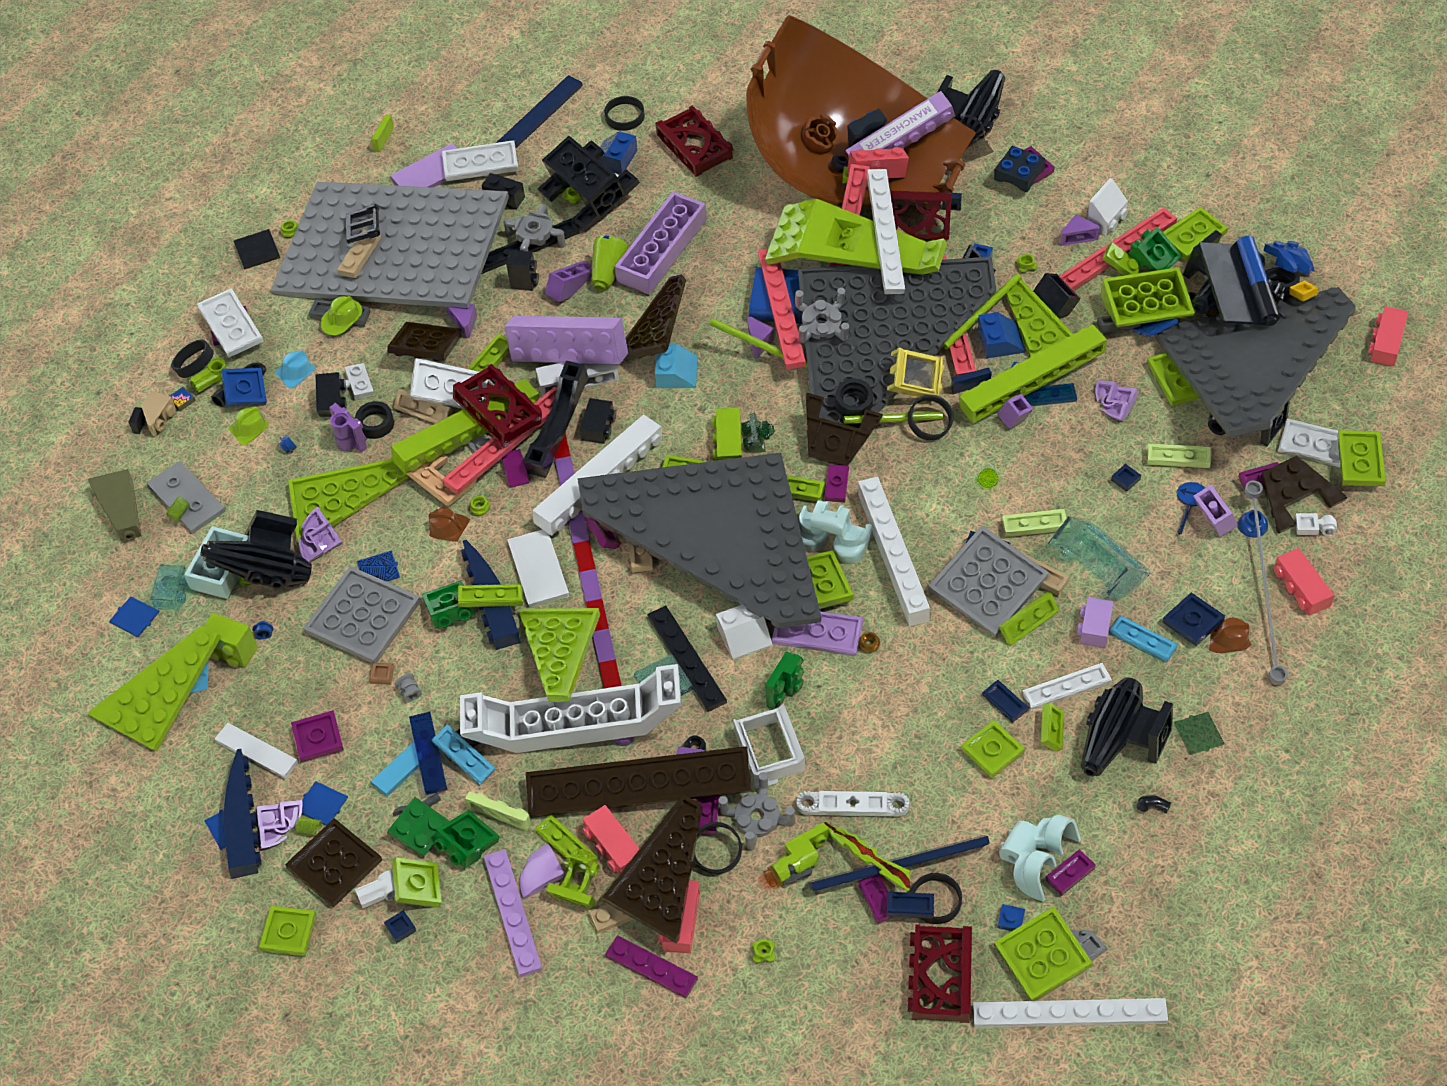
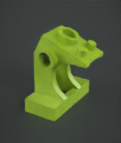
M585 849L573 850L572 853L566 856L565 868H568L563 883L559 886L549 882L546 892L550 896L593 909L596 900L592 896L587 895L592 878L596 877L599 871L598 857L593 856L591 851ZM576 871L585 873L581 886L572 883Z

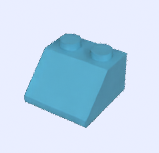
M669 343L667 352L656 354V388H696L698 356L679 344Z

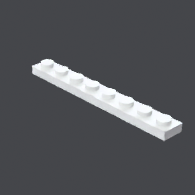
M868 169L867 181L884 294H904L905 285L887 170Z
M1166 998L973 1002L974 1028L1168 1023Z

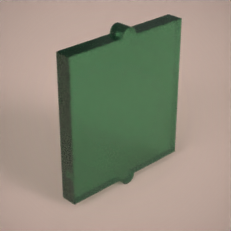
M1209 712L1196 716L1190 715L1189 718L1174 722L1190 755L1202 751L1209 752L1212 748L1224 745Z

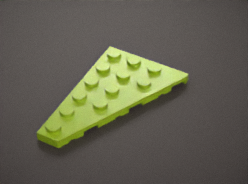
M392 459L288 480L293 517L297 519L295 531L298 546L299 539H302L304 530L302 525L315 508L318 507L331 526L334 527L410 477L404 474Z
M599 608L520 609V617L548 702H569L600 617Z
M203 626L198 627L89 711L88 715L157 751L222 636Z

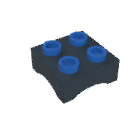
M879 108L868 112L862 118L853 120L847 125L849 148L885 126L887 118Z
M1012 145L994 169V180L1011 183L1020 190L1028 192L1034 180L1045 169V158Z

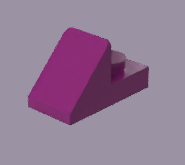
M520 449L510 451L502 457L510 488L529 484L527 471L523 463L524 458Z

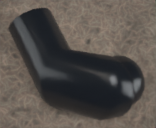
M1156 795L1141 796L1136 805L1137 809L1142 812H1147L1149 806H1153L1167 813L1171 802Z

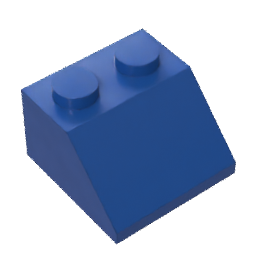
M999 312L978 315V333L986 359L1025 353L1022 339L1014 320Z

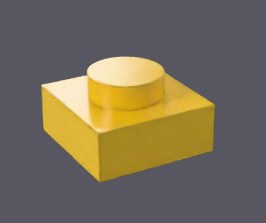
M1304 280L1291 286L1289 294L1301 301H1306L1318 295V287Z

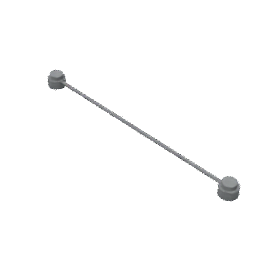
M1249 481L1246 484L1244 493L1247 498L1253 500L1274 666L1271 668L1268 678L1271 683L1281 685L1286 681L1288 672L1284 667L1277 664L1256 499L1261 496L1263 487L1258 481Z

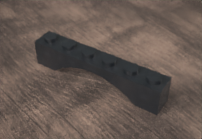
M566 360L559 376L555 399L548 419L538 437L530 444L523 460L528 474L547 477L589 378L585 365Z

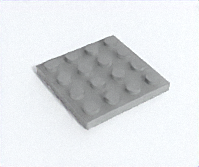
M981 526L928 587L930 591L996 638L1001 632L999 626L1018 613L1049 577V572L987 528Z
M349 566L304 626L303 630L306 634L372 664L377 663L417 608L421 599L420 596Z

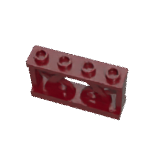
M693 105L665 121L660 120L655 123L656 135L695 177L702 175V172L728 159H733L732 144L726 141L721 132L717 131L712 123L703 117L701 111L697 110ZM689 120H692L695 124H690ZM687 135L705 137L703 147L686 146ZM717 147L721 151L717 153V150H715L714 148Z
M890 190L896 230L899 227L906 232L905 234L925 242L926 239L938 240L944 238L949 240L952 193ZM911 200H915L917 209L927 215L922 222L913 228L907 226L897 215L909 207ZM897 201H902L904 207L895 211L894 208H898L896 205ZM941 201H946L945 218L936 214ZM923 202L929 203L927 209H931L930 212L922 209L921 205ZM934 217L940 219L944 224L943 230L939 233L931 231L932 226L936 225L938 227L937 223L932 221ZM924 228H925L926 232L928 233V234H916V233H918L919 231H921V230L924 229Z
M489 364L487 368L462 383L457 382L453 385V399L503 447L509 445L510 441L535 425H540L542 422L541 408L535 405L524 392H521L515 386L513 381L508 380L502 371L492 364ZM488 379L494 384L490 385L488 381L487 388L482 387V383ZM482 397H483L484 400H485L484 403H481V402L479 401V400L482 401ZM489 397L507 399L509 401L508 413L501 410L490 411L488 409ZM522 411L528 416V418H526L525 420H518L514 418H524V415L520 414V412ZM511 423L516 424L515 426L509 429Z
M915 924V932H910V946H915L914 954H910L909 968H914V976L909 975L908 990H913V998L908 997L907 1012H912V1020L970 1023L972 926L953 928ZM925 938H935L939 942L940 948L936 949L935 944L929 942L931 948L924 949L922 941ZM943 939H961L962 941L945 945ZM919 954L926 957L920 965ZM948 954H951V959L957 956L959 961L952 963L948 958ZM943 957L947 967L961 973V976L950 978L945 982L943 988L940 989L926 972L936 961ZM918 978H919V980L921 981V983L923 984V986L925 987V988L920 989L919 991H918ZM951 985L958 987L959 990L957 992H953L950 989V993H946ZM922 996L929 998L927 1004L932 1003L935 997L939 999L937 1005L931 1009L924 1008L920 1004ZM944 1002L950 1006L959 1008L960 1010H948L941 1008Z

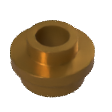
M865 632L859 638V647L864 652H875L880 646V639L873 632ZM871 641L873 644H866V642Z

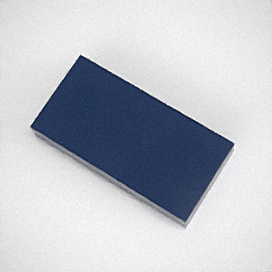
M984 368L952 377L951 390L953 394L971 390L981 382L991 379L992 372L990 368Z
M999 680L982 692V695L1012 723L1029 710V707Z
M888 892L887 917L934 918V894Z

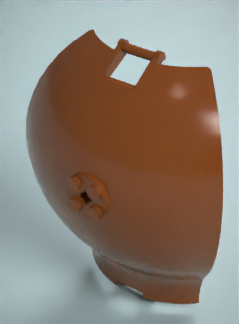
M788 15L772 42L765 41L762 53L756 64H753L751 67L753 76L746 90L749 126L761 155L781 179L809 197L842 206L847 183H842L843 172L835 171L831 167V160L835 155H842L849 160L846 152L849 148L847 125L878 108L887 118V123L885 124L887 125L928 98L840 40L801 19ZM767 59L769 71L764 78L763 65ZM953 117L950 121L938 126L934 131L922 136L918 141L906 146L903 149L909 157L906 176L902 178H888L889 189L893 191L953 193V186L957 177L965 167V163L960 159L976 132ZM946 170L951 171L952 173L947 183L940 184ZM866 187L862 208L871 207L869 187ZM911 200L910 204L916 205L915 200ZM897 201L896 204H904V203H903L902 201ZM923 202L921 206L927 208L929 203Z

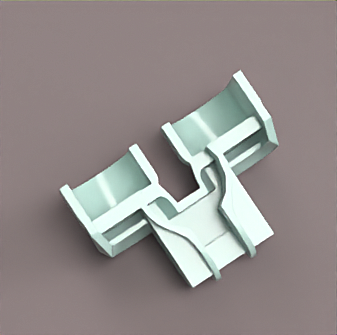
M818 500L813 513L807 512V506L804 505L798 515V524L805 552H815L821 549L826 542L829 532L836 535L833 552L837 560L845 564H853L860 561L873 536L872 524H867L865 528L852 525L850 509L840 505L837 512L830 511L829 501L823 502Z
M1063 815L1043 818L1038 826L1027 821H1018L1012 830L1009 829V836L1005 842L1001 843V849L999 850L1002 860L1015 864L1014 880L1016 886L1024 894L1042 902L1046 900L1040 884L1042 866L1044 863L1053 867L1057 864L1053 855L1036 849L1044 848L1050 852L1063 855L1061 846L1062 836L1078 842L1081 840L1075 820Z

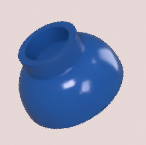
M1251 510L1239 518L1238 528L1245 536L1257 538L1254 510ZM1257 510L1260 535L1263 536L1268 530V522L1265 516Z

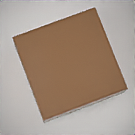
M373 663L369 678L370 684L391 685L395 668L394 664Z

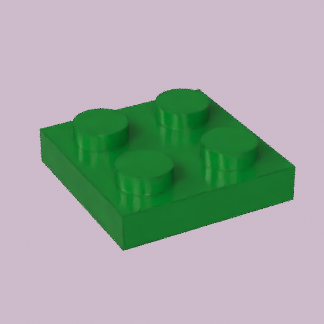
M414 797L388 829L387 834L418 856L424 858L434 846L436 829L449 822V820L417 797Z

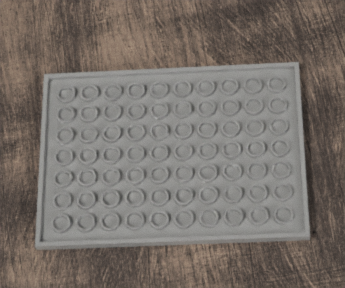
M317 181L273 283L271 293L288 297L336 299L342 296H351L355 301L469 308L509 199L508 191ZM377 204L379 206L381 240L356 278L339 275L337 269L355 243L348 244L346 240V213ZM373 214L353 218L352 224L373 218ZM374 224L352 230V235L361 233L363 229H373Z

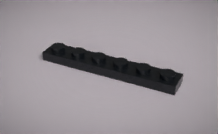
M665 605L648 613L649 621L707 712L726 704V697L667 606Z

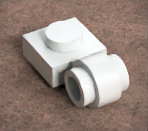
M1296 513L1295 515L1297 535H1318L1320 529L1323 535L1332 536L1337 530V521L1331 515H1325L1321 519H1318L1317 513Z

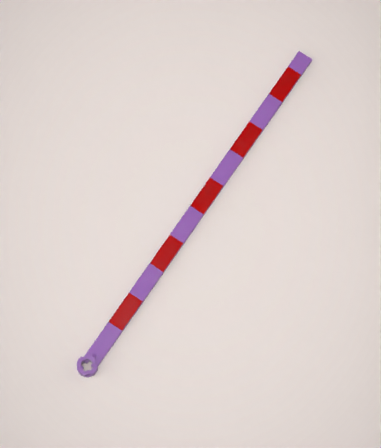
M566 433L555 456L560 486L575 474ZM581 510L568 523L587 608H599L600 612L593 638L604 689L622 686L587 527L583 510ZM635 736L613 740L617 745L627 746L633 742Z

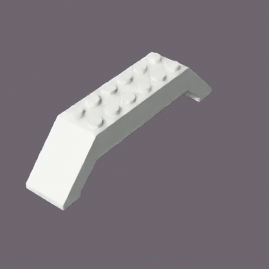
M674 664L656 667V671L639 684L572 693L569 702H548L547 697L507 702L485 696L482 692L460 695V734L462 737L514 753L647 735L681 706L679 666Z

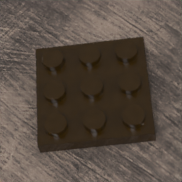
M405 322L388 344L387 352L396 356L405 355L413 356L417 359L428 358L433 361H444L461 338L462 329Z
M334 818L285 865L290 872L334 908L382 861V857Z

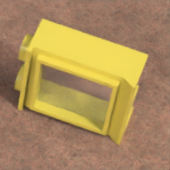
M900 347L891 352V356L897 357L896 364L890 368V374H894L895 378L894 383L887 386L888 391L915 397L924 395L939 396L942 391L941 375L944 372L943 357L939 358L904 350Z

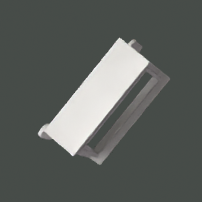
M784 703L777 709L733 720L734 732L740 747H748L750 775L756 788H759V774L761 772L767 773L769 786L777 783L778 778L805 771V757ZM779 722L793 758L759 768L746 731Z

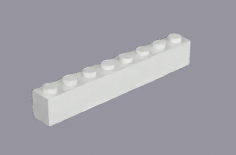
M643 414L532 510L533 522L551 536L555 532L560 531L571 518H575L579 511L582 510L577 478L623 473L626 470H630L635 462L645 457L653 446H657L661 442L662 426Z
M874 477L858 481V496L869 524L873 525V535L909 627L929 622V604L879 478Z

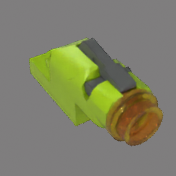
M824 822L785 843V854L787 856L784 855L777 862L768 866L767 870L763 872L771 888L788 885L812 875V868L816 867L819 863V855L814 847L819 848L823 846L827 839H829L828 828Z

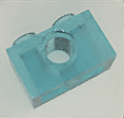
M160 564L150 598L155 609L179 611L181 604L185 603V588L188 586V583L184 576L186 572L184 565Z

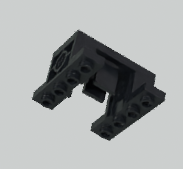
M567 136L542 159L551 177L538 188V191L547 200L552 202L565 189L573 188L580 195L585 207L572 220L586 233L640 182L627 169L617 177L615 173L598 160L605 153L592 140L582 147L572 137Z

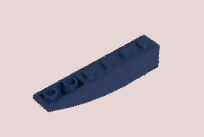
M463 540L464 549L461 550L464 562L468 561L469 563L466 566L469 578H474L471 585H501L481 554L467 540ZM510 606L478 607L479 611L484 610L485 614L481 615L484 627L489 626L490 631L487 632L490 644L494 643L496 650L521 643Z
M237 749L229 773L224 803V835L231 879L259 873L258 865H262L260 851L256 852L255 846L259 845L258 833L253 832V826H257L256 816L250 810V807H254L253 794H248V788H252L251 777L246 775L245 771L250 769L248 756L243 757L242 749Z

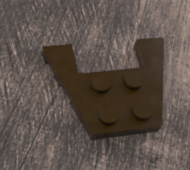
M806 393L808 457L836 465L849 466L882 419L883 414L865 409L860 429L819 418L824 397Z
M1297 455L1262 472L1260 475L1266 498L1270 502L1271 515L1275 519V528L1278 534L1294 527L1296 524L1285 507L1315 492L1320 494L1330 508L1347 499L1344 493Z

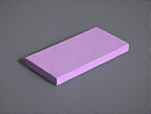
M452 143L390 175V178L396 186L435 188L446 182L442 151L457 148Z
M820 611L822 617L820 623L783 628L775 626L771 641L772 644L856 656L863 617Z

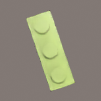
M1148 444L1147 465L1210 468L1211 447Z
M1065 509L1002 516L1005 537L1068 531Z
M469 791L465 798L468 809L528 831L531 826L529 814L521 808L514 809L503 801L488 799L482 793L475 794Z

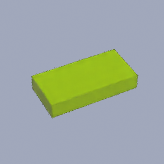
M385 114L372 136L371 141L374 151L380 152L394 129L392 115Z

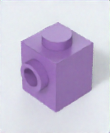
M1019 394L1007 400L997 415L1008 429H1011L1024 422L1033 408L1023 395Z

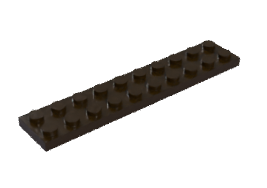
M747 746L525 772L528 814L530 818L598 810L604 805L611 809L678 801L683 794L691 799L752 792Z

